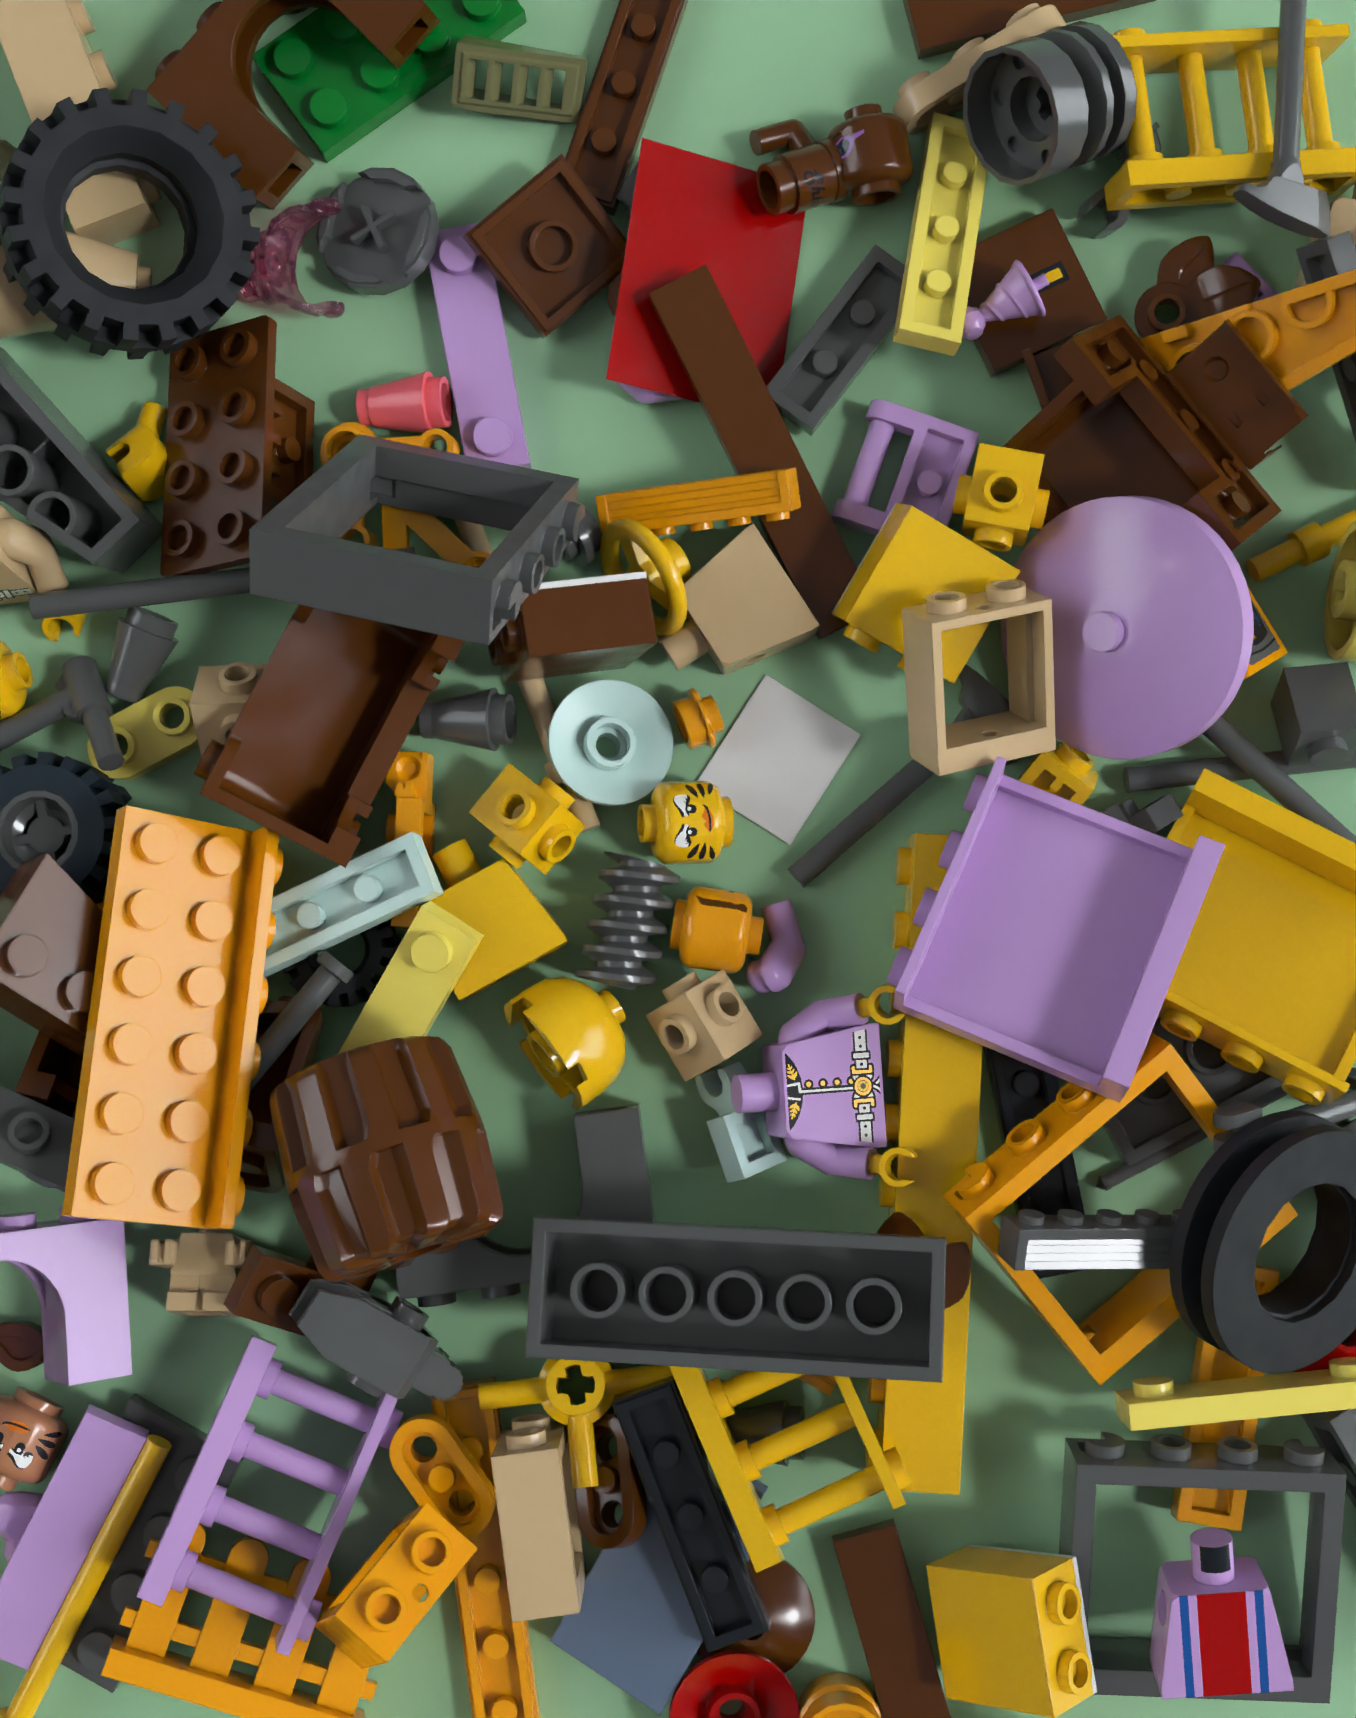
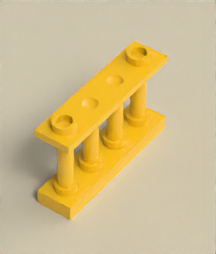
M1306 19L1302 116L1307 148L1300 150L1299 160L1301 161L1304 185L1324 190L1328 197L1341 196L1356 183V147L1341 148L1339 142L1333 141L1322 63L1350 36L1349 23L1323 25L1319 19ZM1133 27L1111 34L1118 40L1131 63L1137 96L1136 116L1127 137L1130 157L1104 186L1107 211L1238 203L1233 198L1236 186L1243 183L1257 185L1267 180L1270 164L1273 162L1274 137L1263 68L1277 67L1279 27L1145 33L1144 29ZM1237 69L1249 151L1243 154L1223 155L1221 149L1215 148L1204 71ZM1178 72L1190 154L1186 157L1163 158V154L1155 150L1145 74Z
M669 1366L756 1573L785 1559L780 1546L790 1542L788 1534L884 1490L893 1509L906 1504L901 1490L911 1486V1480L896 1447L883 1452L850 1377L834 1376L845 1401L749 1445L747 1439L735 1443L725 1419L735 1414L733 1407L804 1374L745 1371L722 1382L719 1376L709 1381L704 1368ZM855 1426L857 1427L873 1465L779 1508H776L774 1503L765 1507L762 1506L752 1482L762 1477V1469Z

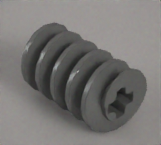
M604 851V854L620 865L616 868L599 871L598 878L614 890L611 893L593 896V904L608 913L605 918L587 921V929L601 937L602 941L581 946V954L595 962L596 966L595 968L576 970L575 977L636 991V986L655 984L657 979L655 974L641 965L642 961L661 959L663 953L661 949L647 941L648 936L667 934L669 928L668 925L654 917L653 913L657 910L673 909L675 903L674 900L661 893L659 888L662 885L679 884L681 876L662 864Z

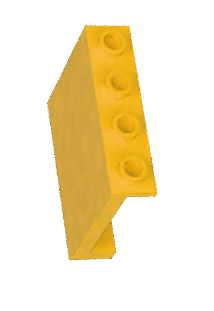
M1204 768L1181 810L1183 816L1175 821L1167 839L1193 849L1199 835L1225 844V848L1158 1014V1017L1162 1018L1160 1024L1167 1031L1182 1039L1196 1041L1200 1038L1221 1049V1057L1240 1070L1249 1073H1257L1261 1070L1283 1082L1282 1089L1288 1095L1303 1103L1314 1106L1323 1103L1330 1106L1346 1094L1350 1084L1345 1081L1356 1060V843Z

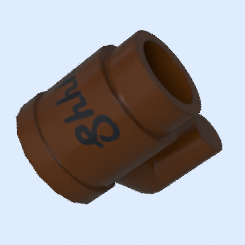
M797 119L785 120L750 132V145L757 156L786 147L791 149L776 155L771 162L761 164L757 170L756 182L758 193L763 206L771 215H778L784 212L794 215L846 199L849 190H846L843 186L841 155L837 146L829 138L815 141L803 123Z

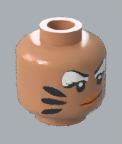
M19 1386L13 1395L0 1394V1488L13 1492L18 1481L26 1484L42 1482L49 1473L69 1433L67 1423L60 1417L64 1407L36 1392Z

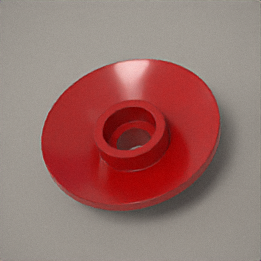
M747 1651L721 1652L697 1663L679 1682L669 1709V1718L800 1717L798 1699L786 1674L769 1659ZM738 1699L742 1702L740 1710L735 1714L726 1715L720 1711L721 1705L729 1700Z

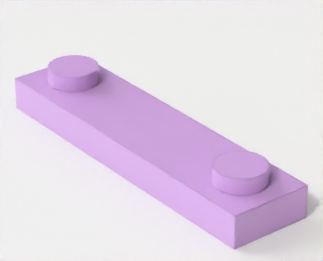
M478 223L439 230L436 251L429 261V268L464 455L532 469L497 282L463 238Z

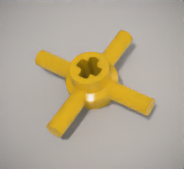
M548 1359L543 1365L539 1377L478 1383L480 1410L542 1404L544 1410L551 1418L567 1425L572 1488L599 1486L593 1423L604 1416L609 1410L614 1396L672 1376V1372L669 1366L662 1365L612 1369L608 1362ZM574 1368H580L582 1375L586 1379H594L595 1381L594 1392L584 1393L586 1402L580 1405H573L571 1396L559 1391L560 1381L569 1380L568 1371Z

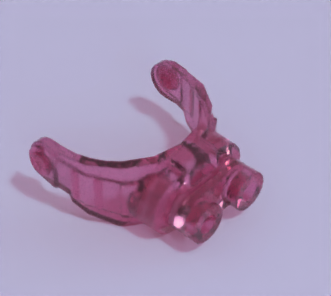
M325 197L312 200L305 205L299 204L288 207L270 221L267 229L260 231V243L252 250L249 262L254 264L255 267L250 279L242 287V293L248 302L256 303L263 301L270 306L286 304L291 309L315 317L338 318L343 315L345 305L342 302L307 303L298 289L295 274L297 254L304 237L322 219L341 213V203H339V200Z

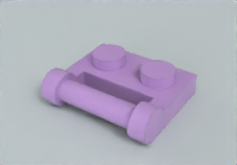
M872 400L865 417L866 422L870 425L844 498L837 499L831 513L833 522L851 530L865 531L877 535L894 504L897 502L912 505L948 527L959 475H966L980 433L889 401ZM900 432L911 436V440L886 511L883 512L868 507V503L893 433Z

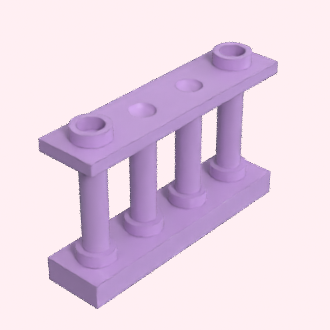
M252 1334L142 1579L136 1597L162 1607L170 1589L182 1593L184 1588L187 1587L280 1624V1629L275 1638L276 1652L289 1657L296 1639L307 1642L315 1627L322 1608V1602L313 1599L377 1447L381 1446L386 1449L390 1447L391 1440L402 1420L403 1411L394 1408L398 1398H394L385 1392L377 1399L373 1407L281 1369L283 1362L272 1358L277 1348L276 1343ZM272 1394L362 1431L363 1434L348 1469L253 1432L255 1425L244 1420L255 1395L267 1400L269 1395ZM243 1457L335 1494V1500L321 1533L225 1496L227 1488L217 1485V1481L227 1459L239 1463ZM213 1522H216L309 1559L293 1598L197 1561L199 1553L189 1550L188 1547L198 1524L200 1523L211 1528Z

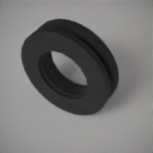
M1280 1111L1263 1116L1241 1128L1225 1141L1207 1161L1189 1189L1181 1207L1172 1237L1169 1262L1170 1285L1176 1308L1184 1323L1196 1336L1215 1348L1225 1351L1229 1356L1245 1366L1259 1372L1272 1374L1295 1371L1320 1360L1339 1346L1356 1328L1355 1132L1338 1127L1336 1124L1308 1112ZM1314 1187L1317 1198L1316 1224L1305 1255L1288 1278L1270 1292L1258 1295L1255 1287L1256 1257L1267 1228L1287 1202L1302 1190Z

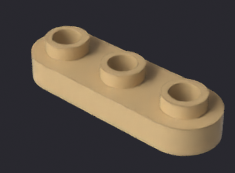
M1033 3L1025 6L1010 18L1006 28L987 40L983 37L970 40L955 52L952 61L932 74L929 71H922L905 81L897 92L899 99L893 107V113L904 120L908 135H915L927 130L934 112L951 116L963 108V91L970 68L984 52L1066 26V22L1055 5L1040 7L1038 3Z

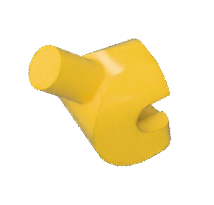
M145 402L136 427L105 449L106 453L117 463V470L123 480L144 502L156 500L164 495L167 453L166 447L159 438L167 417V409L154 402Z

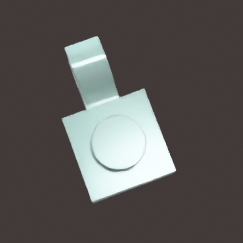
M740 1061L695 1077L700 1097L719 1114V1117L706 1121L727 1183L746 1179L787 1160L780 1137L768 1135L765 1112L738 1114L733 1108L731 1098L733 1075L746 1074Z

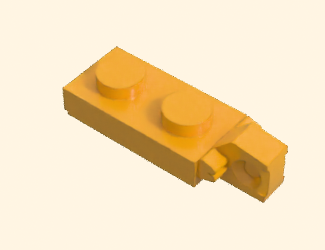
M400 751L389 769L385 783L394 791L396 796V813H390L386 822V843L410 832L420 834L434 867V860L432 858L435 850L436 804L432 803L434 756L428 752ZM424 904L391 918V926L409 929L419 909Z

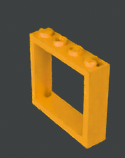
M1152 1032L1130 1088L1120 1103L1067 1082L1058 1091L1054 1102L1034 1119H1028L1016 1125L1009 1132L1005 1143L983 1162H977L966 1168L965 1171L968 1175L942 1196L1070 1355L1100 1386L1181 1317L1172 1296L1169 1269H1143L1077 1326L1033 1270H1013L997 1254L998 1244H1000V1229L992 1219L1161 1075L1212 1143L1215 1134L1230 1130L1220 1129L1213 1125V1110L1219 1107L1171 1043ZM1287 1202L1281 1208L1267 1228L1260 1248L1298 1216L1290 1202Z

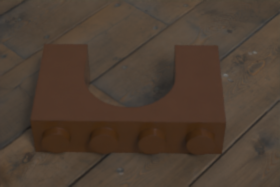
M223 0L222 2H215L202 13L196 25V33L183 48L172 51L160 62L155 71L156 79L146 90L165 109L171 100L185 106L186 108L181 120L195 130L199 131L208 122L218 132V135L212 142L216 150L223 158L236 153L243 165L236 175L237 181L246 190L253 189L255 198L274 210L314 165V162L265 114L257 101L252 85L251 69L253 55L263 33L274 21L291 11L310 7L327 9L349 20L399 69L440 23L439 19L423 0Z

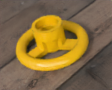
M625 518L614 520L605 528L601 537L600 557L604 575L624 574L619 559V543H621L629 564L627 573L646 571L650 596L668 610L665 618H660L653 614L656 635L661 637L677 633L682 628L687 615V597L684 584L691 578V567L686 554L674 540L667 537L660 540L652 531L637 521Z

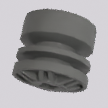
M1078 21L984 52L970 68L963 91V119L970 145L982 166L999 181L1019 187L1064 172L1068 168L1083 165L1092 160L1113 154L1127 139L1136 116L1137 88L1131 63L1115 37L1100 25L1084 21Z

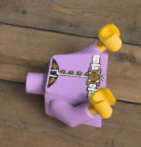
M888 983L876 988L870 994V997L867 998L862 993H853L814 1001L782 1025L778 1034V1041L765 1044L762 1047L763 1072L733 1075L731 1098L735 1112L738 1114L765 1112L768 1135L784 1138L789 1154L826 1175L872 1180L876 1174H879L884 1182L893 1187H906L915 1183L916 1180L897 1179L891 1172V1162L895 1156L901 1154L906 1157H918L912 1149L906 1147L891 1148L883 1155H879L876 1148L887 1147L879 1023L892 1025L907 1015L904 1012L897 1014L886 1013L880 1006V997L884 992H895L896 986ZM869 1017H872L878 1023L867 1022Z

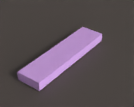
M89 1404L0 1578V1659L26 1670L29 1669L147 1439L148 1429Z

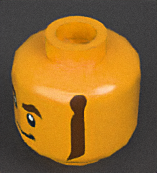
M702 886L695 887L688 893L686 900L676 899L669 949L679 950L680 961L689 968L716 972L723 969L726 973H736L743 967L746 954L759 956L764 917L752 916V901L745 893Z

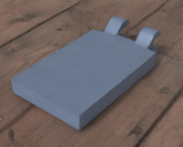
M759 1480L752 1481L761 1500L768 1486ZM646 1493L647 1523L642 1535L634 1544L626 1548L602 1550L585 1579L580 1613L565 1615L550 1642L661 1715L700 1647L703 1638ZM726 1505L732 1523L738 1535L739 1541L745 1553L747 1561H749L750 1557L748 1555L746 1547L737 1529V1526L729 1510L728 1505ZM622 1515L621 1519H620L619 1522H618L619 1525H620L621 1522H622L623 1515Z

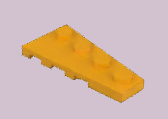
M1356 269L1141 338V341L1165 370L1169 372L1217 330L1225 320L1229 319L1289 391L1356 352Z

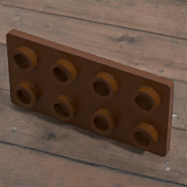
M267 315L208 331L199 339L195 337L186 342L178 351L170 353L166 432L167 462L164 477L160 574L163 577L208 573L250 563L249 529L313 475L315 402L275 378L277 323Z

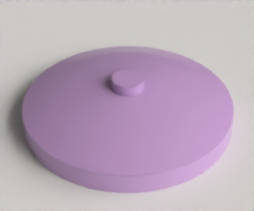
M1133 495L1104 497L1076 505L1059 514L1038 531L1026 545L1014 566L1020 570L1016 580L1024 581L1026 588L1052 599L1055 736L1057 739L1081 752L1109 759L1145 758L1170 751L1190 742L1211 727L1226 711L1235 698L1248 669L1254 636L1253 609L1247 582L1239 563L1223 539L1206 522L1181 506L1157 498ZM1006 618L1001 619L1000 623L1001 643L1008 671Z

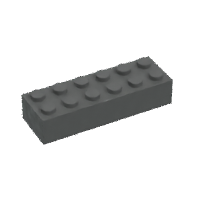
M557 1216L534 1217L525 1357L942 1383L947 1239L945 1237Z

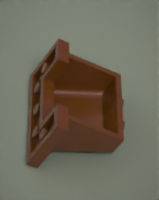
M1121 315L1115 316L1071 337L1053 354L1073 381L1003 446L1045 455L1038 485L1039 489L1050 490L1043 527L1064 511L1090 500L1117 496H1146L1168 501L1192 512L1206 522L1232 551L1282 511L1247 468L1238 472L1230 463L1233 461L1232 457L1166 379L1164 374L1168 372Z

